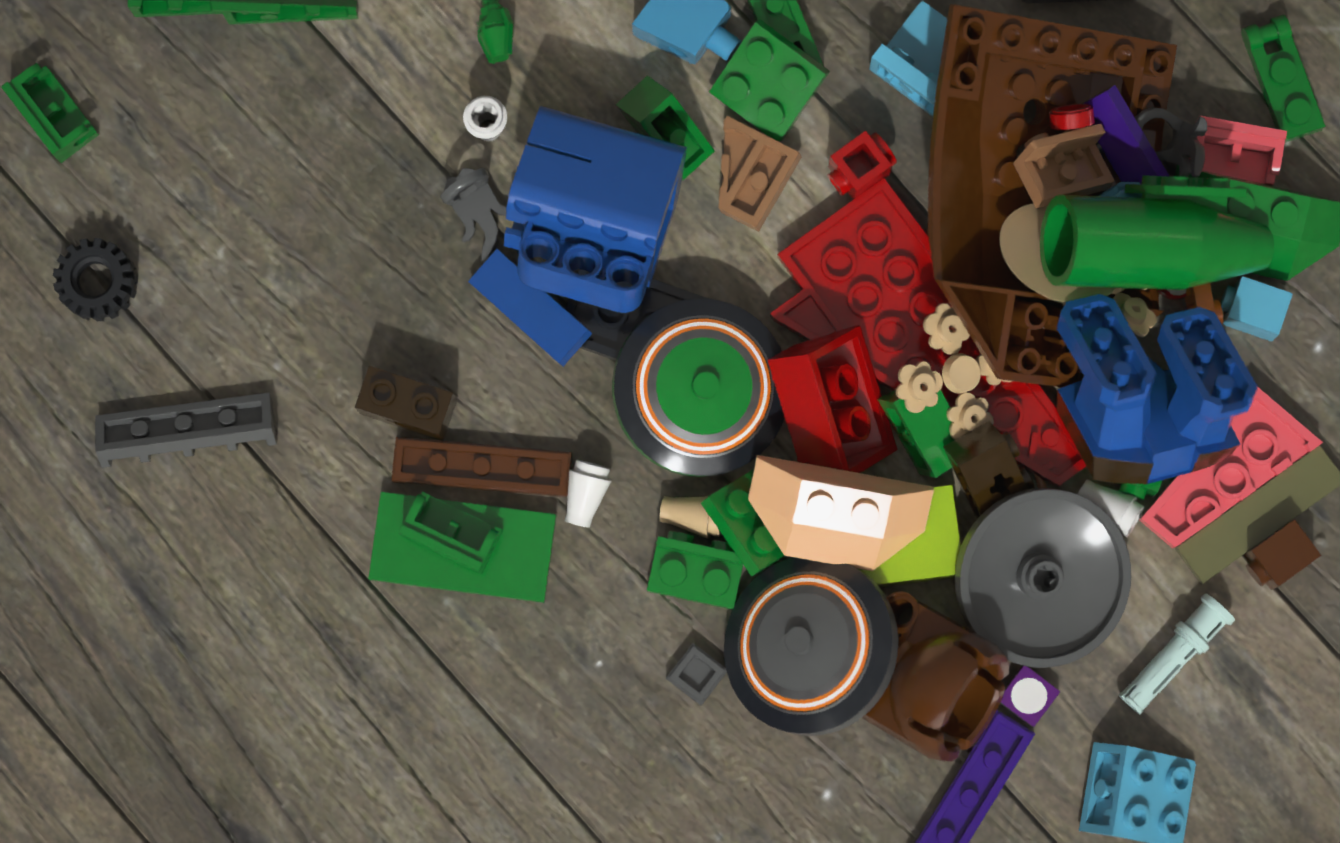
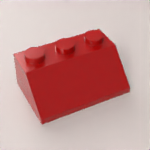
M860 325L793 345L767 360L798 462L861 473L897 450L888 417L878 401L882 396Z

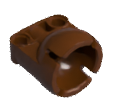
M903 591L894 592L888 595L887 599L893 610L898 630V654L895 669L882 697L862 718L928 758L951 762L959 757L960 749L966 750L971 748L991 722L1005 692V685L1001 680L1009 674V662L1006 655L994 643L920 602L911 594ZM908 608H913L912 618L907 623L899 625L901 613Z

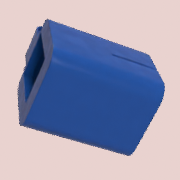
M540 106L515 173L506 208V219L514 223L512 228L507 227L505 230L504 247L519 250L517 268L519 279L531 288L615 312L627 313L638 308L643 300L646 288L650 287L673 218L681 188L687 147ZM534 257H541L547 261L539 263L534 262L530 259ZM582 269L588 271L589 274L578 275L573 271ZM623 281L628 282L633 286L621 287L616 283Z

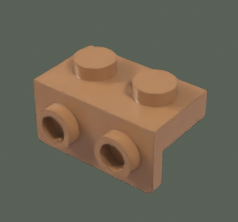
M1102 124L1065 130L1063 133L1049 136L1048 133H1042L1032 137L1024 144V151L1013 164L1036 209L1048 206L1050 201L1057 195L1086 196L1108 190L1115 182L1096 146V143L1105 133Z

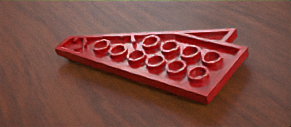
M883 178L777 254L780 262L802 291L772 311L770 317L774 322L807 341L860 325L876 380L893 391L901 384L898 379V372L906 364L915 366L918 362L925 361L930 365L931 371H936L942 376L944 363L952 355L944 353L941 348L933 349L929 345L930 335L925 332L923 322L927 315L935 313V309L939 304L945 303L950 307L952 306L934 278L929 237L885 178ZM971 336L967 340L962 341V347L958 353L966 354L974 359L981 355ZM981 376L978 385L968 391L975 398L987 400V412L992 415L995 428L1001 434L1008 432L1020 452V455L1014 458L1018 465L1023 466L1057 488L1087 467L1059 416L1057 408L1039 384L1001 381L998 385H990L986 380V376ZM943 382L941 391L949 406H955V401L959 394L950 391Z

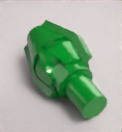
M481 0L482 8L480 9L479 21L477 22L478 41L489 63L495 64L509 59V55L512 54L513 20L509 10L499 4V0Z

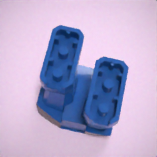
M1097 294L1065 303L1060 313L1057 330L1084 377L1081 381L1057 389V412L1094 480L1114 483L1149 484L1208 468L1224 460L1238 448L1240 442L1231 426L1234 416L1249 411L1258 386L1215 312L1197 307L1166 315L1157 339L1169 366V370H1162L1150 357H1147L1115 299Z

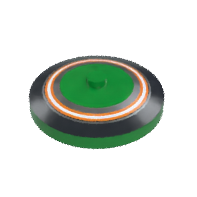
M695 298L678 301L660 308L640 322L630 333L616 359L612 378V397L616 416L622 430L643 456L661 468L677 474L707 477L720 475L743 467L753 461L757 455H760L771 444L785 419L767 361L782 352L781 347L760 320L746 310L728 302Z

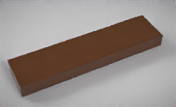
M396 437L391 480L397 483L567 497L572 452Z

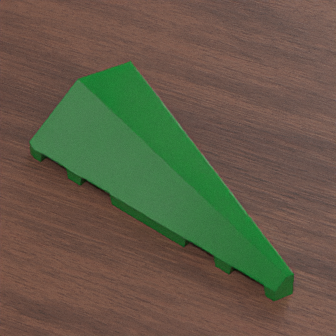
M128 0V8L135 17L223 14L229 25L358 19L357 0Z

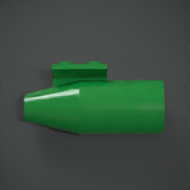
M1142 175V184H1125V193H1142V198L1057 195L1048 204L1041 225V263L1046 278L1054 286L1183 290L1265 270L1270 265L1274 252V240L1269 227L1227 213L1228 197H1247V189L1230 188V179Z

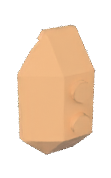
M757 455L748 500L785 556L830 564H850L858 569L873 571L925 532L934 487Z

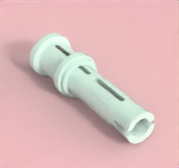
M1205 593L1201 597L1202 604L1185 622L1179 621L1175 625V635L1169 643L1147 664L1131 684L1119 694V697L1139 715L1196 653L1201 655L1208 651V643L1225 624L1232 625L1234 623V617L1210 595Z

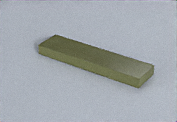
M1319 445L1176 547L1175 550L1202 585L1339 487L1340 471Z

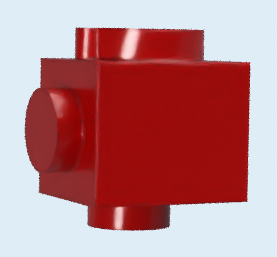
M865 130L830 156L828 167L831 172L827 176L840 195L843 196L848 193L852 199H855L881 179L888 178L891 168L897 163V160L879 134L874 132L869 135Z

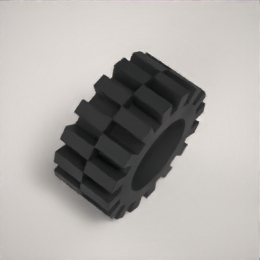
M87 238L79 240L81 245L75 247L71 244L66 248L69 253L65 257L61 254L58 257L59 269L54 268L53 276L56 278V283H53L54 290L59 294L60 297L58 298L62 304L83 319L89 320L91 318L97 322L104 321V317L108 316L113 319L119 316L117 311L121 308L126 311L130 306L127 303L130 297L135 298L137 291L134 289V284H138V276L134 273L136 268L128 256L110 241L107 243L100 238H94V241L91 242ZM92 264L107 266L112 276L108 290L98 296L85 294L81 290L79 283L83 270Z

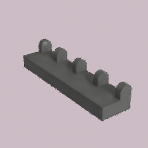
M270 392L95 416V452L102 468L111 467L112 460L139 456L141 463L150 462L152 454L182 450L184 456L189 457L194 456V449L227 445L228 451L238 450V443L265 439L268 446L277 445L273 402Z

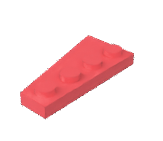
M1258 387L1249 411L1234 416L1231 426L1240 442L1238 448L1230 456L1208 468L1176 476L1140 517L1139 521L1173 549L1323 442Z

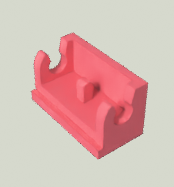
M1199 116L1207 121L1205 135L1197 136L1198 141L1205 149L1203 171L1270 186L1274 185L1276 175H1279L1287 131Z

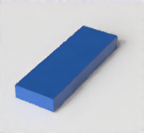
M496 249L468 282L564 367L592 335V332L547 292L525 285L519 279L517 273L518 266Z

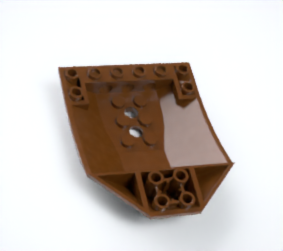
M949 5L931 131L928 178V236L934 278L997 379L1065 387L1083 380L1084 377L1057 330L1060 313L1064 307L1063 303L1044 297L1021 282L1011 271L1001 252L1000 231L1004 221L1018 208L1033 204L1013 164L1016 160L1018 148L1036 135L1048 133L1049 136H1053L1065 131L1051 129L1049 118L1051 109L1070 104H1082L1114 85L1134 117L1142 110L1151 107L1167 110L1177 45L960 5ZM1032 99L1036 105V115L1028 123L1024 118L1023 109L1025 104ZM1162 118L1150 119L1142 128L1143 133L1155 152L1161 150L1165 123V120ZM1104 153L1105 163L1112 177L1115 180V182L1109 187L1110 189L1111 187L1121 182V180L1119 179L1114 168L1112 167L1111 163L1109 162L1108 158ZM1100 192L1086 196H1098ZM1125 288L1120 292L1127 294L1131 298L1138 297L1144 300L1147 308L1156 315V318L1164 312L1159 309L1158 289L1141 290L1139 288ZM1110 294L1107 297L1113 299L1116 294Z

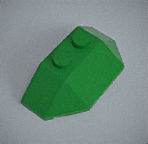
M1176 165L1174 177H1179V165ZM1203 170L1199 177H1193L1191 174L1188 176L1192 178L1230 179V188L1247 189L1246 198L1228 197L1227 213L1269 227L1274 240V252L1270 265L1265 270L1253 272V274L1288 281L1339 247L1340 201Z

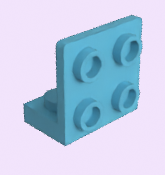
M920 2L887 46L884 44L880 45L871 57L869 70L933 116L947 18L926 2Z
M1093 742L1079 831L1144 843H1183L1196 767L1195 761L1126 745Z

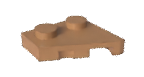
M726 116L723 124L725 138L724 154H722L721 158L722 186L719 192V210L724 215L759 232L802 157L800 152Z

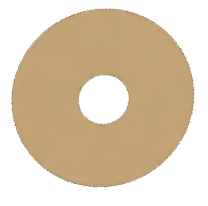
M1034 204L1025 205L1013 211L1006 218L1000 231L1002 255L1015 276L1033 291L1049 299L1066 303L1097 294L1108 296L1115 290V288L1054 286L1048 281L1043 271L1040 256V232L1047 206L1036 209Z

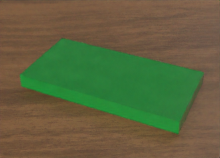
M388 492L380 493L368 577L370 581L545 603L556 514L439 499L503 529L483 574H480L402 537L398 531L416 496Z

